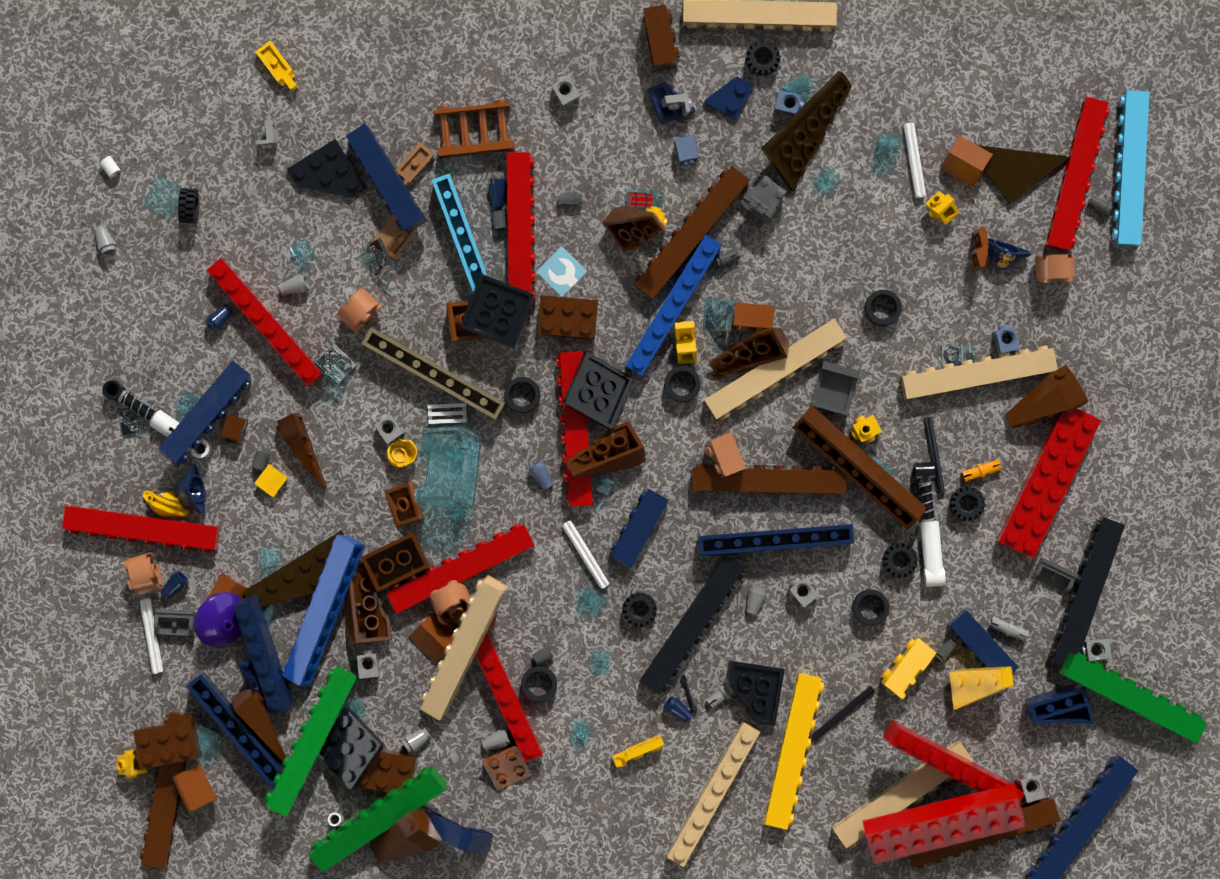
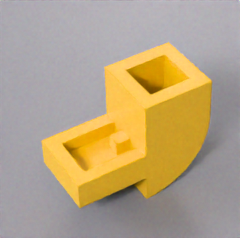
M694 321L675 323L678 364L697 363Z

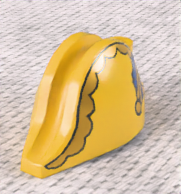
M168 489L144 491L142 497L158 516L162 518L189 516L190 509H184L183 504L179 502L174 491Z

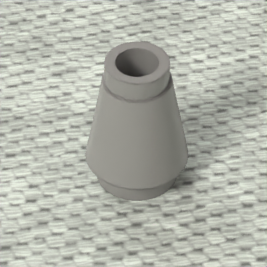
M106 226L97 227L95 234L98 251L103 256L116 252L117 244L106 229Z
M298 274L279 284L282 295L303 293L309 289V282L305 275Z
M752 584L751 588H749L747 612L757 614L767 595L765 587Z
M424 728L405 736V739L401 742L408 753L411 754L412 752L415 753L431 736Z
M500 729L483 740L482 744L484 749L489 751L508 747L512 743V738L507 729Z

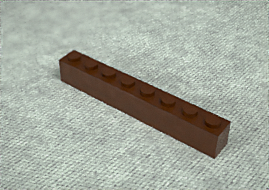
M733 166L722 171L719 175L721 180L717 184L714 182L707 190L709 194L705 199L703 197L700 198L695 205L697 207L695 212L687 214L683 219L685 224L681 229L677 227L671 234L672 240L669 243L665 242L660 247L659 251L661 253L657 258L653 256L647 263L649 268L646 272L643 273L641 271L635 278L637 282L635 287L651 300L657 296L749 183L750 180Z
M812 405L792 427L907 530L920 519L927 507Z
M696 464V468H692V491L846 494L847 476L837 467H831V470H823L822 466H811V470H804V466H792V470H787L785 466L773 465V469H765V465H754V469H743L723 478L721 474L718 475L715 468H708V464Z
M172 711L169 715H166L164 723L189 718L195 719V715ZM187 760L161 765L159 772L155 773L154 783L156 784V789L152 791L150 799L153 805L152 810H149L147 815L149 828L144 832L143 840L146 841V844L140 854V859L143 860L142 866L166 869L168 867L181 797L173 777L185 771Z
M1050 796L1021 805L1025 828L910 855L911 865L913 868L922 869L927 867L928 863L934 861L935 863L944 862L947 860L946 857L949 856L960 857L965 854V851L971 849L974 852L983 849V846L987 844L991 846L1000 844L1002 839L1009 838V840L1020 837L1019 834L1024 832L1031 834L1037 832L1038 828L1043 826L1045 828L1057 825L1056 822L1061 821L1054 798Z

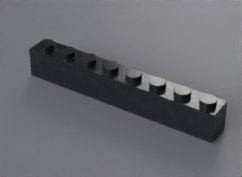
M1105 517L1095 520L1093 538L1090 537L1087 542V555L1081 559V572L1074 582V585H1076L1074 592L1069 594L1067 603H1069L1068 609L1064 610L1061 617L1063 624L1061 629L1058 628L1055 634L1056 644L1054 647H1051L1048 654L1050 662L1063 666L1069 653L1074 655L1077 652L1081 653L1125 524Z
M728 554L723 556L639 681L657 694L661 691H666L670 685L668 682L672 675L675 677L681 669L679 664L682 659L687 660L692 652L689 649L693 643L698 644L703 636L700 633L704 627L708 629L714 619L711 617L714 612L719 613L724 606L722 601L725 596L730 597L735 589L733 585L736 580L740 581L745 575L744 565Z

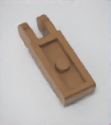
M421 142L396 169L398 174L405 179L403 182L406 187L435 156Z

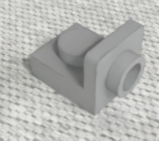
M688 93L668 95L662 99L663 108L668 107L669 110H674L681 106L683 117L687 116L690 110H692V101L688 99Z
M266 120L265 126H262L263 137L267 140L255 141L256 146L261 147V150L273 149V146L278 145L275 122L273 120Z

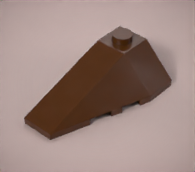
M630 206L613 208L602 222L622 251L636 250L641 244L646 243L648 239L654 237L665 228L654 212Z
M772 327L758 331L712 359L709 364L715 375L720 377L788 358L789 341L781 328Z
M1065 365L1044 378L1008 411L1005 417L1014 429L1034 423L1041 417L1047 416L1051 418L1058 412H1071L1088 403L1089 400L1074 374Z
M293 413L278 420L276 430L279 437H283L284 441L320 487L326 486L302 415L300 413Z
M629 421L613 427L612 430L606 431L605 436L594 440L593 445L587 449H582L569 459L566 464L574 478L625 470L646 462L645 447Z
M365 565L357 566L346 593L348 645L392 640L390 619L385 614L382 607L383 603L378 598L375 586Z
M251 689L232 696L234 711L284 761L286 753L265 708L263 697L257 691L254 693Z
M424 808L409 812L397 821L370 848L377 861L382 863L428 852L440 844L442 840Z

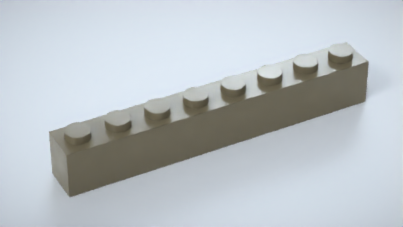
M373 328L369 329L361 343L495 420L498 419L506 405L503 401Z

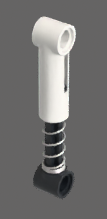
M109 380L102 387L103 395L106 398L123 403V406H128L131 411L137 412L138 416H143L145 421L149 420L150 426L166 437L179 424L178 421L163 411H154L150 408L151 406L144 404V401L141 402L136 396L134 397L129 394V391L121 382ZM116 385L118 388V392L115 395L110 394V387ZM202 438V444L205 445L206 450L203 454H199L197 449L193 448L190 453L194 457L206 458L212 452L211 443Z
M934 462L914 463L915 482H918L921 492L919 497L922 504L927 507L922 514L923 520L920 522L925 587L945 586L946 579L942 562L939 521L935 520L934 510L936 508L933 507L935 499L932 496L934 492L932 485L933 481H935Z

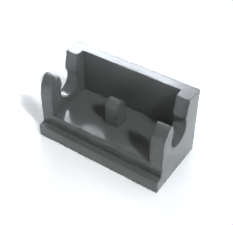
M1041 557L1031 577L1064 593L1071 590L1078 574Z
M155 609V634L194 637L195 612Z

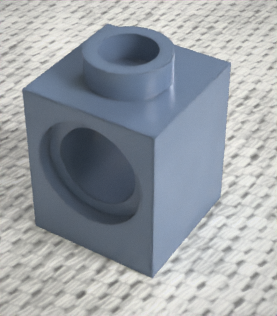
M779 90L774 112L794 116L803 107L804 101H800L802 95ZM792 100L795 106L787 108L784 101Z
M694 135L676 138L674 142L679 164L683 163L684 166L695 164V160H698V153Z
M1009 324L1003 325L993 332L998 354L1020 349L1015 327L1009 328ZM1003 334L1010 336L1009 344L1003 343Z

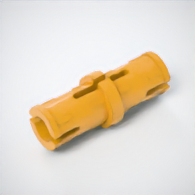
M996 459L983 465L980 463L975 468L961 471L962 477L971 475L963 479L964 482L967 483L980 477L983 479L986 478V475L1002 471L1001 465L993 468V466L1000 464L999 460Z

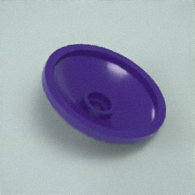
M230 592L217 593L206 599L197 610L194 619V630L199 640L205 645L224 647L237 640L242 634L233 607L241 599L238 595Z

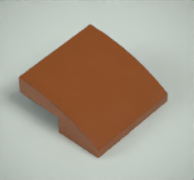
M986 226L972 232L977 248L970 252L975 271L985 267L987 260L988 237Z

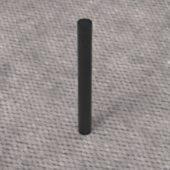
M926 417L924 420L931 459L935 466L937 492L942 493L945 492L933 421L932 417Z
M869 686L815 731L812 736L817 741L872 695L875 690Z

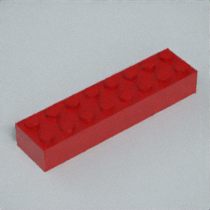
M1078 408L1068 413H1065V411L1058 412L998 534L997 542L1029 558L1035 557L1101 422L1100 419Z
M1014 783L862 821L873 864L1025 828L1021 805Z

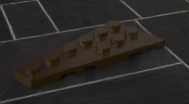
M838 71L761 148L791 191L795 192L800 176L803 177L806 172V165L810 159H813L826 135L825 131L829 123L832 124L835 118L836 110L839 106H842L852 87L841 71Z
M342 530L243 591L245 597L257 595L260 605L265 606L313 594L326 565V559L333 547L334 539L337 535H344Z

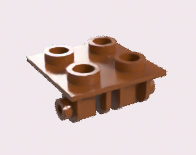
M517 745L501 750L500 753L496 752L495 755L489 758L486 757L482 761L497 791L532 775Z

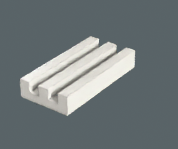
M466 403L428 405V424L467 422ZM462 407L463 410L450 412H432V409ZM463 415V419L432 420V416Z

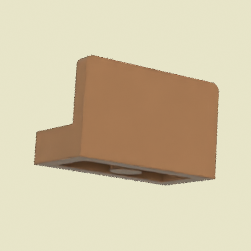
M393 214L373 242L378 239L382 250L396 260L418 229L416 228L409 234L404 229L401 231L395 223L397 218Z

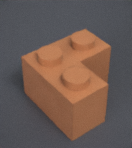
M732 432L705 443L707 446L704 448L705 453L712 461H716V464H714L716 473L718 475L721 474L722 478L746 469Z

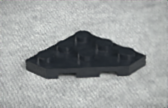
M336 139L287 168L296 185L348 198L353 197L366 188Z
M729 660L726 680L753 721L757 724L775 726L785 669Z

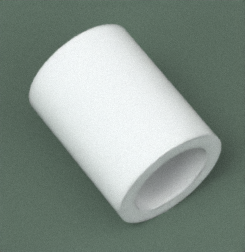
M111 156L104 158L99 163L110 178L121 171Z
M331 813L328 817V823L331 826L339 827L344 822V817L340 813ZM335 815L339 817V822L337 824L333 823V817Z

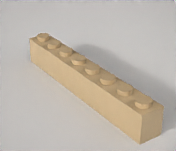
M683 0V25H687V28L696 29L698 26H706V29H717V26H725V29L734 30L736 27H744L745 30H755V27H763V30L772 31L775 28H782L783 31H793L794 28H801V31L805 32L813 31V29H820L821 32H831L837 26V3Z
M834 318L791 345L788 349V358L759 365L706 398L704 402L715 420L720 418L722 421L731 415L729 411L736 408L738 411L746 406L747 403L745 401L753 398V400H756L764 395L762 393L764 389L769 388V390H772L780 385L778 382L780 379L785 377L788 380L796 375L794 372L796 369L801 367L804 370L812 365L811 360L817 357L820 360L828 355L827 350L834 347L836 350L844 345L843 340L847 337Z
M1048 345L1036 347L1037 351L1029 352V349L1017 351L1018 355L1010 356L1009 352L999 354L997 359H992L991 356L980 358V362L973 363L972 360L962 361L960 366L955 367L951 363L942 365L943 369L935 370V367L923 369V373L916 374V370L904 372L905 376L900 377L904 399L1054 372L1058 369L1054 348L1048 349Z
M487 576L484 580L480 579L475 588L477 590L476 595L472 596L467 604L469 606L468 611L464 612L459 622L462 624L460 628L454 631L452 635L454 640L444 651L446 657L444 661L441 660L436 668L438 673L429 682L430 690L429 692L426 691L421 699L423 704L420 710L439 721L447 714L509 588L508 586L490 576Z
M744 721L741 722L668 850L667 858L683 867L685 866L760 734L758 729Z
M959 740L947 747V749L973 762ZM923 763L833 825L832 829L845 848H853L860 843L859 839L866 836L863 820L908 810L907 806L912 803L914 805L923 800V795L928 792L930 794L939 789V784L944 781L947 783L953 778Z

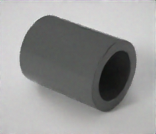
M505 211L492 212L494 230L506 229Z
M257 450L251 467L264 471L270 454Z
M548 646L532 654L538 666L553 658Z

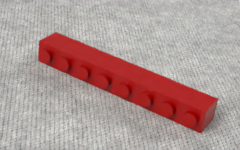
M1087 96L1082 101L1045 247L1068 252L1075 246L1076 237H1074L1075 230H1078L1080 227L1081 219H1079V214L1085 208L1086 201L1083 199L1085 193H1088L1091 182H1088L1090 174L1093 175L1096 164L1093 161L1100 151L1098 142L1105 132L1103 123L1104 119L1107 120L1110 113V108H1108L1109 102Z
M530 152L507 153L508 284L535 294L532 303H536V291H532V283H536V272H532V264H535V253H532V245H535V234H531V226H535V215H531V207H535V195L531 196V188H535L534 176H531V169H534V157H530Z
M220 258L207 269V272L308 387H311L324 376V373L224 259Z
M583 351L560 353V357H556L557 369H561V376H558V388H562V395L559 396V407H563L564 415H560L561 426H565V434H561L562 445H566V453H563V465L582 449L589 448L587 418L562 404L583 356ZM567 466V472H564V483H568L569 491H565L566 503H570V506L593 505L591 475L574 478Z
M65 506L62 529H68L67 533L79 534V531L86 532V536L92 537L104 534L106 539L117 540L118 536L125 537L124 541L136 542V539L144 540L143 544L155 545V542H161L164 547L174 548L175 544L182 545L181 549L193 550V547L201 548L200 552L212 553V550L218 549L221 528L219 526L76 506Z
M518 523L510 527L511 532L505 535L503 532L492 536V541L486 543L484 540L475 545L476 549L470 552L466 549L458 553L459 557L454 560L449 557L441 561L442 566L436 569L434 566L423 570L424 575L417 577L415 574L406 579L407 583L401 586L397 583L389 587L390 591L386 594L395 613L397 614L429 598L431 592L441 589L450 581L456 580L460 583L534 546L535 544L526 526H521Z
M487 631L476 653V657L526 763L543 755V750Z
M892 720L883 735L889 745L979 792L1013 784ZM1014 784L1019 801H1021L1025 793Z

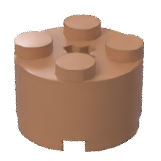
M1074 253L1035 256L1036 279H1039V282L1053 283V279H1058L1061 282L1073 281V277H1075Z
M364 288L356 291L349 298V302L347 304L344 303L337 313L340 319L356 334L364 328L365 323L369 325L376 318L374 314L378 313L383 307Z
M152 552L128 558L127 561H124V568L130 577L127 580L129 589L131 591L134 590L137 595L162 589L160 586L162 584L160 568L158 564L153 562V559L156 558Z
M456 580L448 582L446 586L430 594L431 604L439 622L443 625H448L447 622L453 621V624L459 623L463 613L469 609L467 604L471 596L467 587Z

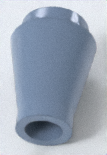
M541 460L528 468L529 474L544 490L554 484L546 464L542 463Z

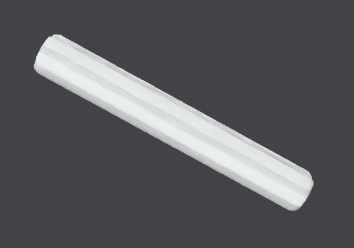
M907 123L904 125L914 193L916 198H923L926 196L915 125L914 123Z
M567 521L562 527L598 586L601 589L607 587L609 582L573 523Z
M145 598L140 600V607L151 670L153 674L163 672L158 638L154 629L151 599Z

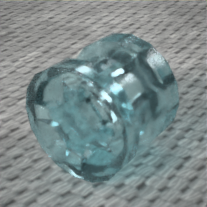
M598 475V481L592 488L609 496L610 489L615 485V482Z

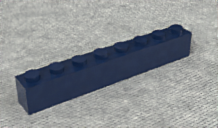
M853 524L698 536L700 556L854 544Z
M205 672L201 673L186 687L273 790L275 785L272 783L277 773L281 775L284 770L281 762L251 727L234 711L233 705Z
M1118 755L1112 756L1106 763L1107 768L1105 771L1100 772L1096 776L1094 786L1092 788L1089 787L1085 791L1083 801L1074 806L1072 816L1063 821L1060 826L1062 828L1058 835L1054 834L1049 841L1050 846L1047 850L1044 849L1040 852L1036 865L1029 867L1026 872V879H1060L1139 770Z

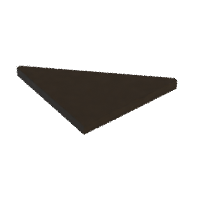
M978 145L993 154L983 171L1009 204L1068 159L1067 156Z

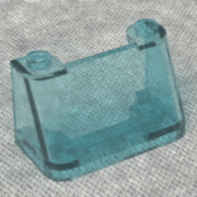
M465 426L423 429L421 445L429 454L425 486H419L415 491V502L423 506L472 509L476 497L481 451L480 438Z

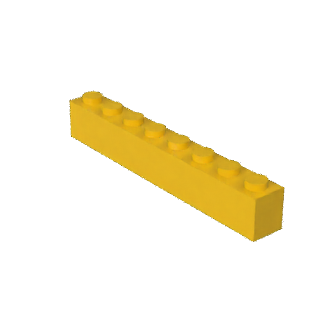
M799 672L797 674L764 818L765 825L788 830V825L792 826L794 814H791L793 806L796 807L798 801L796 790L797 787H801L803 778L800 776L801 768L805 769L807 758L804 755L805 751L809 750L811 744L809 733L814 730L815 720H813L814 712H818L820 704L817 698L819 693L822 694L824 687L820 677Z

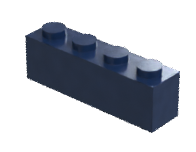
M650 489L647 492L642 491L638 499L641 503L638 508L634 507L629 515V518H631L628 525L624 524L619 533L622 535L620 541H615L610 549L613 552L612 557L630 567L634 564L668 502L667 498Z
M963 609L947 624L950 628L948 632L955 639L960 638L963 642L961 646L968 653L973 652L976 656L974 660L981 667L984 665L986 668L1011 666L1012 673L1019 667L967 610Z

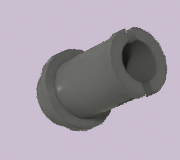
M575 192V194L559 195V208L575 205L579 207V205H582L581 193L577 194Z
M1094 195L1091 196L1087 203V206L1101 212V215L1105 214L1107 216L1113 207L1109 201L1107 203Z
M734 248L721 255L717 254L714 259L718 268H725V265L740 260V256L737 255V249Z
M948 638L938 651L935 650L936 654L934 657L943 663L947 661V657L958 645Z

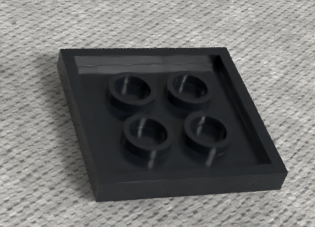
M480 274L460 328L514 349L535 294Z
M584 352L562 404L602 427L612 430L634 378L593 354Z
M345 708L331 728L318 756L349 790H355L385 744L351 708Z

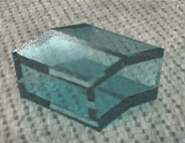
M880 133L875 148L884 151L899 150L901 148L900 135L890 136Z

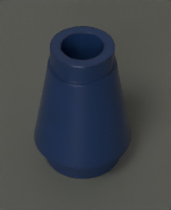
M490 179L488 186L492 206H503L507 188L505 179Z
M224 304L208 315L205 323L214 332L218 329L221 330L233 311Z
M180 571L172 573L160 592L162 596L170 599L185 588L188 582L187 577Z
M671 696L663 706L666 713L685 723L692 717V713L678 697Z

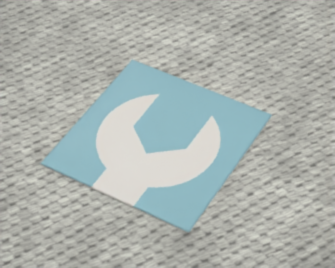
M561 246L536 272L563 297L587 270Z

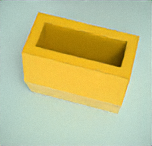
M268 464L254 484L274 497L288 477Z

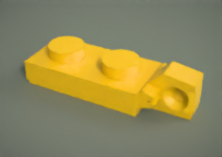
M271 41L255 51L281 86L287 84L292 92L298 88L292 80L295 77L294 71Z
M657 735L612 755L613 761L617 768L625 766L627 761L632 758L633 760H638L644 756V753L649 751L654 753L661 750V746H664V741L661 735Z

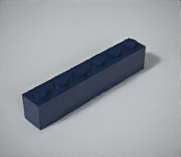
M364 123L346 135L349 140L347 143L348 147L359 156L357 158L358 163L362 168L365 167L368 173L366 176L372 184L375 182L378 187L376 192L381 199L385 198L388 203L385 206L391 215L394 214L397 220L395 223L401 231L404 229L409 234L428 220L370 127Z
M232 361L158 448L159 453L177 467L180 464H184L189 459V453L193 448L196 450L201 445L203 436L205 434L209 435L215 427L214 423L226 415V409L230 404L233 406L238 401V395L241 391H246L252 383L251 374Z
M258 596L240 599L233 607L269 712L272 714L287 710L294 701L286 678L282 676L283 669Z

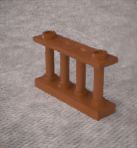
M496 100L494 104L450 109L449 106L437 107V110H433L434 117H440L443 145H441V148H437L439 159L515 150L514 140L508 138L505 109H510V103L506 102V100ZM497 110L500 133L499 142H491L488 138L486 111ZM478 112L481 141H479V144L472 145V142L469 140L467 113ZM459 114L462 143H460V146L453 147V144L450 142L448 116Z

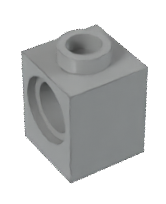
M562 76L554 81L552 89L563 108L580 99V95L569 76L566 78ZM567 86L570 88V93L562 95L559 92L560 89Z
M384 414L376 420L378 423L374 426L387 444L404 435V432L391 414L388 416ZM388 422L393 424V431L391 433H385L383 429L384 425Z
M797 577L789 584L791 587L788 590L804 608L819 596L804 577L801 579ZM801 585L807 587V593L804 596H799L797 593V589Z
M1108 638L1086 640L1081 654L1088 657L1087 661L1112 658L1110 640ZM1097 644L1099 646V653L1093 655L1091 648Z
M373 650L361 651V654L357 655L359 679L379 677L378 653H373ZM367 658L373 661L371 669L364 667L363 662Z
M1030 771L1020 774L1021 777L1015 779L1017 786L1025 793L1022 798L1023 802L1029 803L1045 797L1039 775L1032 774ZM1031 781L1033 788L1027 791L1026 785Z

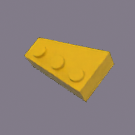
M917 637L915 639L911 638L907 642L905 652L903 654L899 653L893 660L894 665L892 668H887L881 675L882 680L880 682L901 699L906 696L904 692L910 685H914L917 676L921 671H924L936 654L933 649Z
M1011 666L958 669L949 672L953 710L964 708L1014 686Z

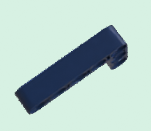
M425 806L419 808H424L439 837L445 843L465 852H487L494 836L490 832L478 828L464 827Z

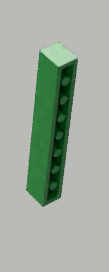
M1079 652L1076 655L1068 654L1059 674L1198 744L1208 724L1202 720L1203 716L1193 711L1191 714L1185 712L1186 707L1178 703L1174 706L1169 703L1170 699L1159 695V697L1152 695L1153 690L1145 686L1141 689L1136 686L1137 682L1126 678V680L1119 678L1121 674L1112 669L1107 672L1103 669L1104 665L1093 661V663L1086 661L1088 657Z
M338 666L334 670L330 669L326 677L329 680L326 687L322 686L317 694V697L320 698L317 705L312 704L308 712L311 716L308 722H303L299 730L302 734L299 739L295 738L290 748L293 750L291 756H286L281 765L284 767L282 774L277 773L272 783L275 787L272 792L268 791L263 801L266 803V808L287 817L357 678L356 675Z
M434 765L428 769L426 767L417 774L418 776L413 779L408 778L400 788L392 789L382 800L380 798L377 799L367 810L362 809L355 818L344 821L339 829H332L326 834L324 839H318L313 842L308 856L322 873L392 827L409 812L419 809L446 790L447 782Z

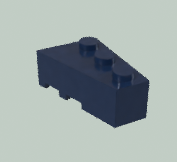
M1079 683L1024 699L1029 717L1034 723L1095 724L1086 690Z

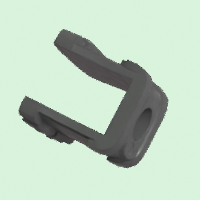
M765 175L755 188L744 195L740 204L758 221L767 224L773 217L779 201L787 191Z

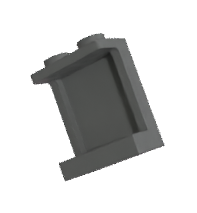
M823 361L810 406L812 405L820 413H825V410L833 412L832 416L843 419V416H848L861 371Z

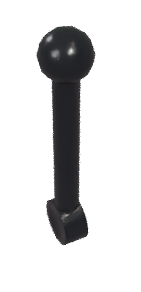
M682 675L681 677L691 706L690 712L695 714L697 707L694 706L686 677Z

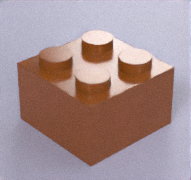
M736 302L733 309L732 328H736V332L747 333L748 330L758 332L772 328L774 305Z

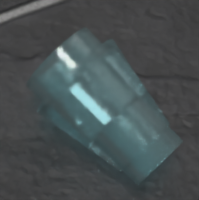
M803 73L783 83L785 91L790 93L808 92V90L813 89L809 74L804 75Z

